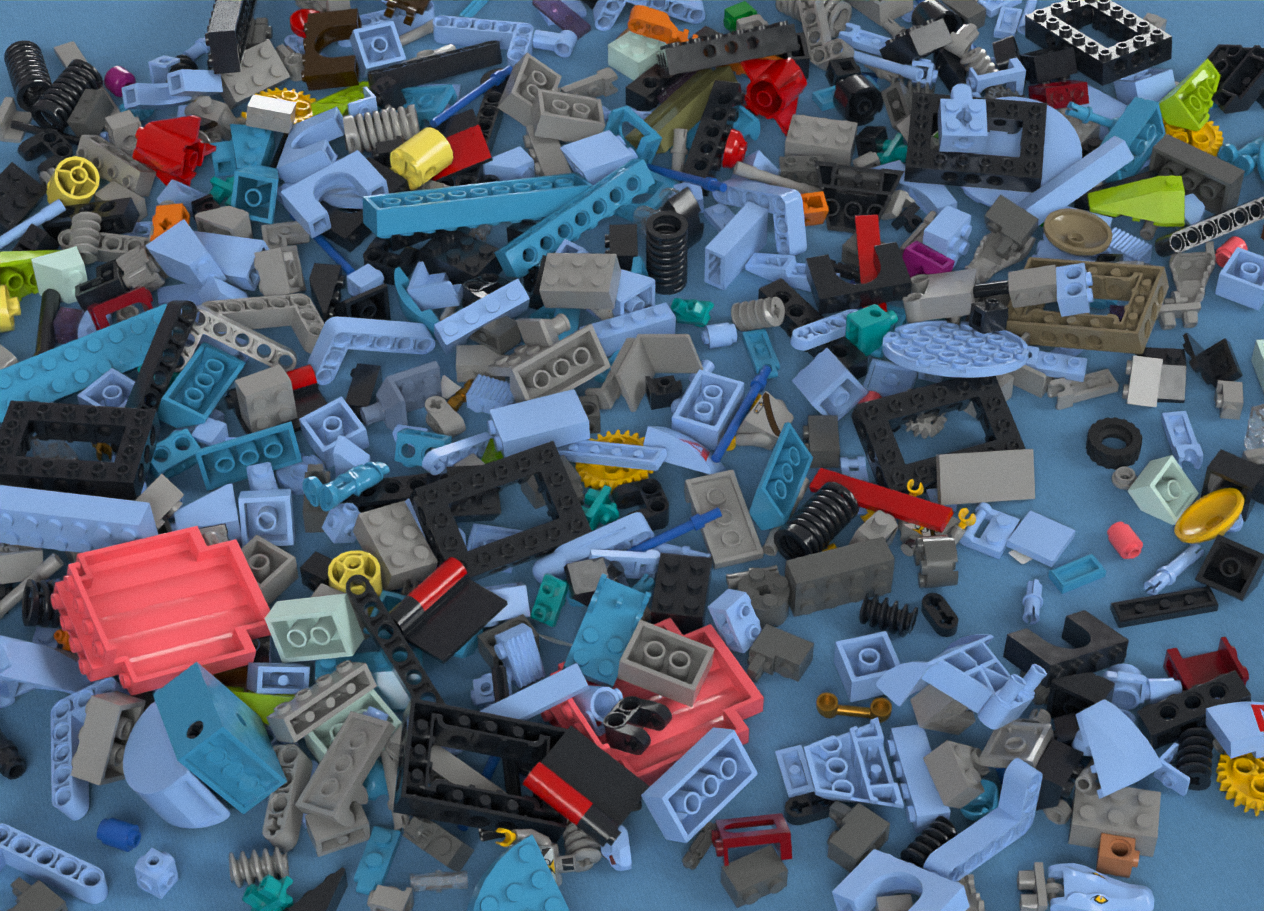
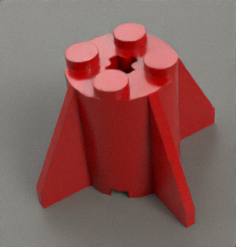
M792 58L741 61L740 65L751 81L746 87V103L742 106L747 110L750 109L757 116H765L764 119L774 118L784 135L787 136L792 115L796 114L798 97L807 85V80L802 70Z
M189 115L151 121L145 127H139L135 134L137 143L132 158L154 170L156 176L165 186L173 179L190 187L191 179L197 174L194 172L196 166L201 167L204 156L216 151V146L200 142L202 139L198 138L201 118Z

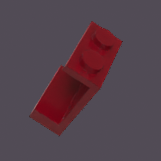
M1226 636L1221 637L1218 651L1182 658L1177 647L1166 650L1163 667L1169 678L1180 680L1182 692L1189 690L1196 684H1204L1221 674H1228L1233 671L1237 672L1245 686L1249 680L1247 668L1240 663L1235 647L1230 645Z

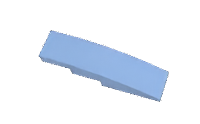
M754 253L745 265V270L774 282L782 278L792 288L811 292L805 274L806 264L797 263L794 255ZM836 273V275L841 279L840 273Z

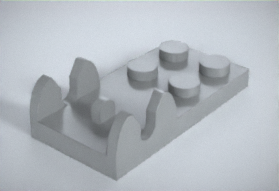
M728 470L685 480L686 503H691L692 516L698 513L702 515L717 507L722 513V517L705 524V527L700 529L708 553L711 554L714 569L762 559L764 552L734 471Z
M351 711L295 806L305 814L326 818L345 827L355 825V817L350 811V804L353 801L357 804L368 803V793L362 784L395 730V727L388 721Z

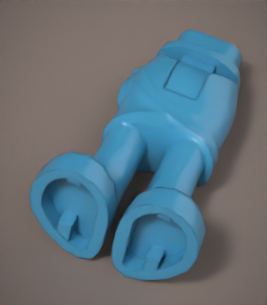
M1264 135L1253 139L1252 142L1247 143L1239 150L1231 143L1221 146L1218 152L1219 159L1244 170V177L1250 175L1257 166V156L1264 140Z
M370 461L364 465L352 467L326 484H322L316 476H309L303 480V492L314 507L321 506L323 511H329L336 508L352 494L359 497L361 492L383 480L384 475L390 472V468L380 461L376 463Z

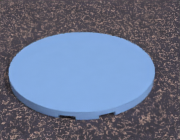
M1023 97L996 98L1003 100L1039 102L1037 100ZM1047 105L1040 188L1082 159L1081 142L1074 127L1060 112ZM1022 128L1016 134L990 130L988 132L985 152L962 153L1020 157ZM960 186L969 198L989 207L994 204L1000 194L1015 204H1018L1032 194L1031 192Z
M946 320L905 324L896 327L895 332H888L883 337L882 344L884 355L892 362L914 371L946 377L974 378L1010 373L1024 366L1027 363L1029 354L1028 345L1019 336L1007 330L982 334L970 327L969 322L961 321L960 325L947 323Z

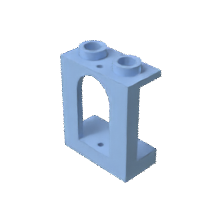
M1018 58L1009 59L1008 69L983 75H977L973 67H971L966 78V85L971 87L972 92L981 93L987 87L1006 83L1005 90L1007 88H1010L1012 92L1016 90L1022 96L1026 70Z

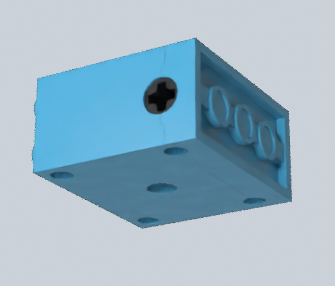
M195 662L153 694L177 761L242 814H245L287 782L261 717L198 662Z

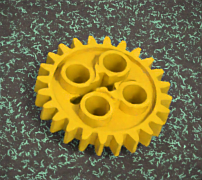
M275 87V91L268 88L267 92L260 91V94H255L296 102L294 124L313 117L311 103L316 102V98H310V94L303 95V91L297 93L295 89L288 91L287 88L279 90Z
M1162 118L1166 134L1217 157L1223 143V132L1219 131V126H1213L1214 121L1206 122L1199 131H1193L1169 125Z
M617 430L614 435L607 431L604 437L601 434H597V440L589 439L590 441L643 446L645 437L639 439L638 433L630 436L629 430L624 434H620V430ZM575 462L576 471L581 476V482H584L585 488L591 486V489L598 490L600 488L601 491L604 485L611 487V494L617 486L641 481V479H649L648 474L654 472L651 470Z
M1225 751L1224 755H1220L1216 773H1218L1216 782L1221 783L1219 790L1227 791L1226 800L1235 799L1234 807L1242 804L1244 805L1245 813L1251 808L1254 809L1255 816H1258L1260 811H1264V757L1256 759L1252 753L1230 758Z

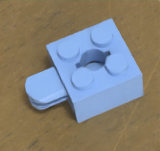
M966 84L955 85L951 90L950 99H940L938 110L939 152H985L988 137L986 99H973L971 87Z

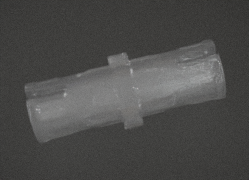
M435 870V873L410 874V888H412L413 892L436 890V893H442V890L468 889L467 870L457 872Z

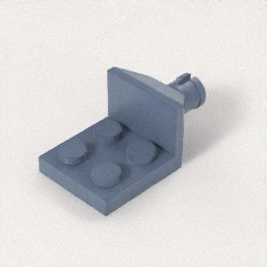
M436 361L387 376L376 394L377 402L360 408V415L364 425L369 426L370 424L383 421L386 427L394 430L398 424L408 426L407 412L425 407V402L429 397H442L440 366Z

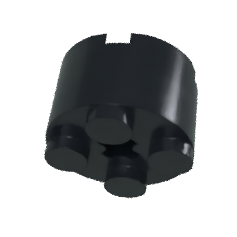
M864 75L850 76L845 80L837 82L833 104L838 112L847 121L858 123V126L866 125L873 121V116L877 111L880 113L883 107L884 100L881 92Z

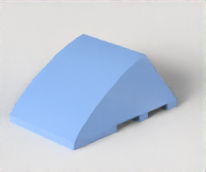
M1101 700L1076 714L1084 747L1091 751L1094 764L1090 766L1091 772L1093 774L1097 773L1101 789L1097 790L1099 799L1143 779L1163 766L1146 737L1119 708L1109 701Z
M878 717L871 719L869 724L860 728L854 726L845 734L837 737L832 735L804 747L803 751L815 795L839 802L904 807L898 783L893 781L884 751V736Z

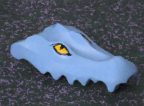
M1075 863L1055 864L1048 867V877L1055 880L1063 878L1064 897L1052 898L1050 900V911H1152L1154 909V896L1151 889L1147 886L1124 883L1087 866Z

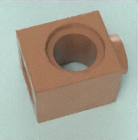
M1101 833L1096 871L1103 874L1130 878L1132 867L1137 868L1140 851L1135 850L1136 839Z

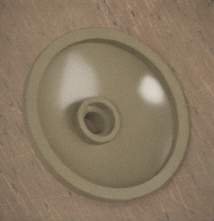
M1066 208L1056 210L1046 217L1043 226L1045 236L1056 248L1076 256H1093L1104 252L1110 246L1113 236L1109 225L1103 219L1080 209Z

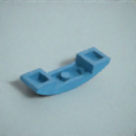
M400 267L396 268L394 280L398 303L402 313L409 322L425 324L433 339H436L434 336V324L440 322L431 309L421 312L408 294L409 279Z

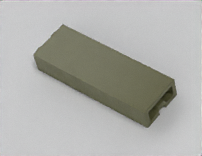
M730 66L717 67L714 71L712 68L698 70L644 119L662 137L656 154L665 153L673 146L674 129L680 128L689 131L701 120L715 80L738 83ZM634 128L625 139L637 149L644 135Z

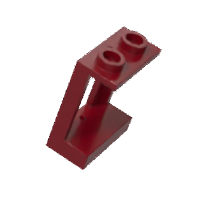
M1063 80L1028 86L1029 99L1047 103V105L1054 109L1065 108L1069 102H1074L1078 105L1089 104L1087 82Z
M136 286L134 290L103 303L92 304L87 307L96 331L110 326L106 315L138 302L142 304L146 312L153 309L151 304L153 298L150 291L145 289L144 286Z
M782 813L715 820L716 830H711L712 844L715 847L716 856L722 858L724 866H729L728 848L774 843L781 860L792 859L791 832ZM772 825V829L736 833L725 831Z

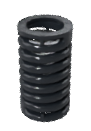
M22 40L11 44L6 49L4 61L18 105L24 111L30 112L33 105L39 101V98L52 85L40 47L34 42Z
M81 59L72 60L68 67L64 69L48 90H46L44 95L39 98V101L31 108L30 112L34 121L40 127L54 129L63 133L65 128L69 126L67 121L85 89H100L103 86L102 76L88 62Z
M657 212L651 215L646 222V269L649 277L655 280V293L671 295L682 291L687 285L688 222L683 215L677 212Z
M836 482L825 483L775 533L774 543L779 553L786 560H791L821 552L857 516L859 511L857 500L843 485Z
M33 579L27 580L22 599V620L24 626L35 627L40 625L46 628L50 625L52 628H57L60 625L61 614L58 609H53L50 599L51 593L53 594L56 581L46 582L45 580H39L36 583Z

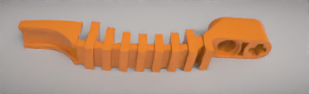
M635 5L631 9L628 20V28L631 32L665 42L666 44L689 41L687 39L689 30L678 31L667 13L643 5ZM693 34L692 39L698 38V35ZM774 55L759 59L779 60L782 58ZM740 62L718 66H730L732 71L736 72V75L746 74Z

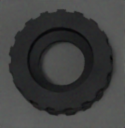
M1107 417L1097 420L1095 424L1091 425L1086 441V453L1092 461L1106 469L1117 470L1119 467L1132 466L1139 459L1143 437L1140 434L1139 428H1136L1132 422L1130 423L1125 419H1118L1117 417ZM1105 438H1117L1124 441L1126 447L1112 449L1103 445L1102 440Z

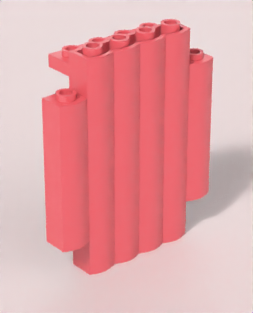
M198 526L77 554L76 562L68 564L67 575L64 576V580L55 582L54 592L50 596L53 609H58L61 614V628L63 631H67L70 636V649L73 653H77L80 658L78 665L81 674L86 675L90 682L119 675L122 688H127L131 696L164 687L195 662H198L211 674L246 666L248 662H254L256 649L251 640L271 635L264 619L269 613L270 608L237 540L234 539L207 546Z
M671 618L654 624L715 649L712 666L693 707L621 679H616L613 689L618 688L623 698L634 696L661 703L672 714V720L661 731L643 728L651 738V744L643 754L634 755L611 748L607 743L605 733L601 736L595 734L574 702V697L540 713L544 722H549L552 726L568 729L570 726H573L649 786L656 782L713 727L733 729L742 745L747 744L749 728L743 720L763 712L764 697L711 624L685 635H682ZM565 662L558 664V671L551 673L550 676L561 671ZM586 680L588 685L600 686L598 684ZM596 721L597 727L600 726L602 722Z

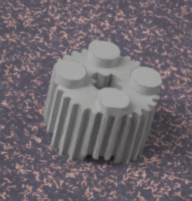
M147 244L139 245L116 259V262L124 271L122 280L128 288L133 287L135 289L136 286H144L151 293L165 284V279L169 276L166 275L147 249Z

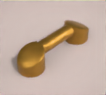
M822 693L816 700L818 712L823 717L829 719L834 718L836 715L870 718V720L878 717L879 722L882 723L892 713V704L885 698L874 699L870 707L838 704L837 697L832 693Z

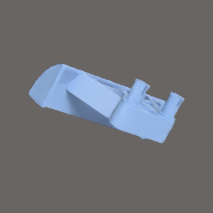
M977 633L964 636L951 643L941 654L929 662L911 661L893 667L886 671L876 682V687L900 707L909 695L931 684L978 713V718L984 725L996 730L1020 717L1033 700L1034 690L1042 679L1046 677L1047 673L1041 666L1032 664L1023 678L1016 674L1010 675L987 647L994 637L991 634Z
M0 635V708L13 704L15 697L40 687L73 694L100 680L90 682L86 675L81 674L78 665L80 658L77 653Z

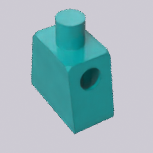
M873 304L847 315L845 337L865 356H868L882 346L883 337L890 332V326L898 322V317L893 310L885 312L878 305Z

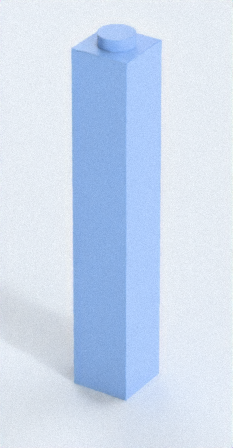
M1114 136L1016 205L1038 218L1039 226L1045 222L1046 217L1050 213L1065 208L1128 164L1134 157L1125 140Z

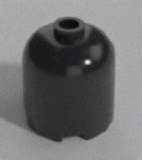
M924 0L915 7L912 13V26H919L932 18L935 21L943 18L950 34L952 32L956 33L963 26L962 19L941 0Z

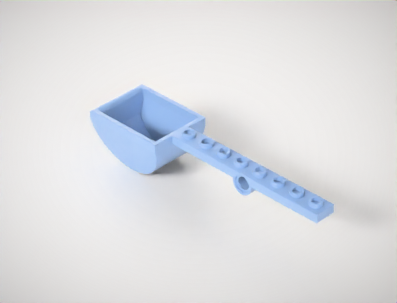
M156 702L152 703L136 722L125 747L123 772L128 785L159 817L173 826L203 828L223 822L230 816L225 799L177 761Z

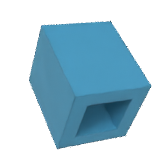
M233 141L210 143L216 146V151L212 152L215 177L234 175L237 168Z

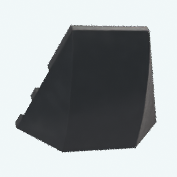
M1218 44L1207 57L1221 75L1217 91L1213 94L1212 100L1225 114L1247 111L1264 91V48H1261L1260 45L1243 47L1242 45Z
M815 161L820 191L824 192L829 209L825 218L827 229L830 231L855 233V216L878 215L880 222L904 171L884 168L881 170Z

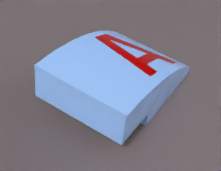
M648 426L643 446L665 448L667 457L664 462L707 474L726 471L721 462L715 463L711 460L712 453L691 437L667 427Z
M1233 702L1206 708V726L1230 758L1252 753L1256 759L1264 757V702Z

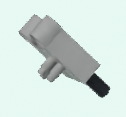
M977 268L929 275L920 274L910 278L912 281V294L903 297L906 319L909 323L947 318L948 323L960 325V317L970 315L971 303H977L981 297L1009 294L1008 280L980 283Z

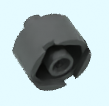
M949 534L916 538L917 550H914L915 566H920V573H918L919 588L957 585L958 571H953L956 568V562H958L954 537Z
M761 568L751 569L749 574L740 580L737 591L746 592L750 597L751 605L760 620L762 630L766 624L778 627L788 617L789 581L786 577Z

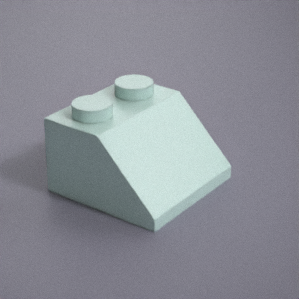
M77 246L31 259L40 296L50 288L60 294V302L67 304L77 302L75 286L88 281L85 265Z
M1173 455L1151 460L1128 490V493L1141 511L1171 525H1176L1179 517L1199 494Z

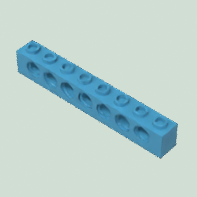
M631 159L494 252L506 276L524 277L529 273L528 270L530 268L538 266L542 255L547 256V253H555L564 239L570 242L578 240L582 232L598 226V221L613 216L617 208L630 204L632 198L636 195L646 193L649 190V186L654 184L655 181L644 159ZM610 192H612V199H611V200H610V197H609ZM593 203L595 204V211H594V212H593V209H592ZM576 215L578 216L577 224L575 222ZM559 226H560V228H561V233H560V235H558V228H559ZM541 239H543V241H544V244H543V247H542V248H541V245H540ZM524 250L526 251V258H525V259H523V252H524Z

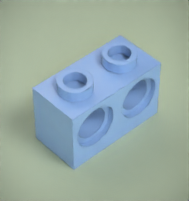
M1085 263L1056 267L1057 302L1061 317L1090 313V303L1094 302L1092 288H1089V286H1093L1091 272H1086Z

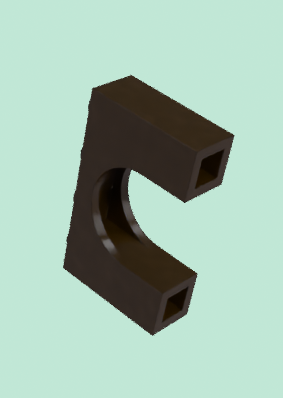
M358 8L308 14L307 23H304L306 38L303 39L305 54H302L304 70H301V78L303 83L306 82L309 91L359 85L360 69L355 55L341 57H324L320 55L327 45L336 41L349 40L354 29L362 28Z

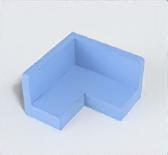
M424 262L417 263L407 291L419 309L424 311L427 309L459 306L463 297L462 284L452 285L446 272L429 275Z

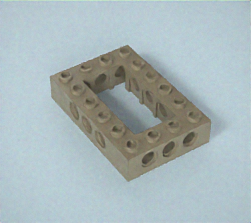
M1028 258L1024 269L1049 265L1060 267L1085 263L1086 272H1091L1093 286H1089V288H1092L1094 299L1129 301V303L1124 307L1125 313L1120 322L1118 316L1113 314H1107L1106 316L1084 313L1061 317L1060 312L1044 311L1043 308L1046 303L1013 308L1010 299L1007 306L1009 308L1007 331L1019 337L1025 332L1030 333L1029 345L1143 354L1169 288L1165 267Z

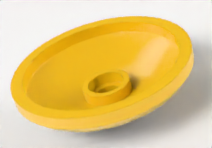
M1224 488L1203 496L1189 506L1179 517L1174 528L1175 535L1181 542L1191 544L1214 540L1218 534L1224 535L1234 525L1243 510V495L1237 489Z

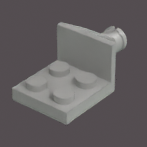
M560 313L552 319H517L516 323L525 344L515 348V353L509 356L503 355L496 358L495 363L488 366L491 376L510 377L511 368L560 341L558 335L569 331L571 328L568 318Z
M1036 708L1031 711L1028 719L1018 718L994 730L980 755L981 766L1007 768L1014 759L1020 758L1036 768L1054 739L1052 725L1050 724V714L1046 710L1040 709L1037 715L1038 709Z

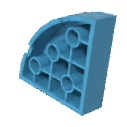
M533 834L507 848L495 859L476 884L466 911L570 910Z

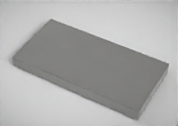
M1033 449L936 454L938 504L940 505L1035 499Z

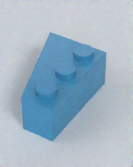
M230 124L237 170L254 165L269 167L275 150L274 132L246 125Z

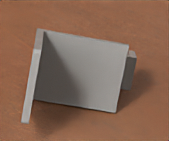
M638 334L636 338H626L601 388H587L585 395H597L599 409H611L616 399H619L622 394L630 411L635 412L645 394V376H650L653 379L655 373H697L699 369L703 370V367L689 334Z

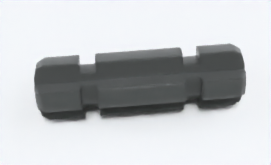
M708 822L701 829L702 832H699L689 847V851L682 858L685 868L696 869L700 863L699 859L703 858L712 844L711 830H716V823Z

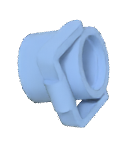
M1116 664L1104 672L1103 677L1115 683L1112 704L1117 708L1125 710L1134 709L1139 703L1144 704L1147 678L1141 675L1138 668L1129 664Z
M588 685L590 689L574 696L573 700L595 734L601 736L605 733L603 723L605 716L623 699V696L618 688L612 689L610 687ZM596 721L602 722L601 725L597 727Z

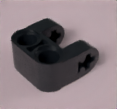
M1013 35L992 43L999 71L1008 69L1009 59L1018 58L1021 62V53Z
M54 129L43 130L41 133L23 141L18 147V154L27 162L41 155L47 158L38 166V175L42 171L47 172L49 168L55 169L56 165L64 159L74 157L72 146Z
M376 237L363 253L364 266L370 264L376 270H380L384 276V283L395 285V269L400 267L408 277L419 262V249L406 246L400 255L389 252L390 241L388 239Z
M487 272L464 282L462 306L465 308L507 285L510 281L495 273Z
M649 478L617 486L612 491L611 496L614 503L617 504V508L640 507V510L630 512L626 516L636 512L642 513L652 531L663 529L668 525L669 502L661 484L657 480Z
M634 696L625 697L613 707L603 720L607 743L613 749L641 755L651 744V738L643 728L661 731L672 720V714L661 703Z

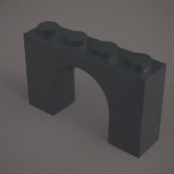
M366 158L386 180L389 193L411 191L407 179L373 158ZM323 200L320 202L328 212L332 227L321 234L351 253L372 233L363 223V210L345 213Z
M897 242L874 246L873 263L878 276L865 284H851L841 280L834 271L829 254L806 258L805 274L819 315L857 309L873 304L879 305L886 302L903 300V297L911 294L912 281Z
M1086 610L1065 617L1061 637L1076 649L1052 645L1028 628L1007 634L1003 657L1025 673L1029 671L1032 664L1041 666L1047 675L1040 684L1045 688H1049L1054 678L1057 679L1059 677L1088 672L1094 673L1113 665L1124 663L1129 640Z

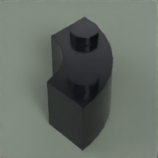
M686 187L668 199L660 210L677 212L686 218L688 222L689 249L701 240L704 223H700L698 215L701 211L690 189Z

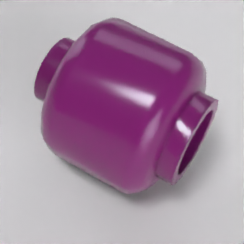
M115 66L109 69L104 77V85L107 90L120 98L123 97L122 87L136 83L134 75L122 66Z

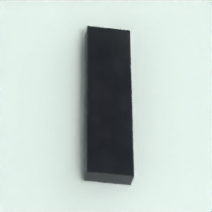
M1205 586L1111 603L1110 610L1118 628L1214 612L1218 611L1219 604L1211 588Z

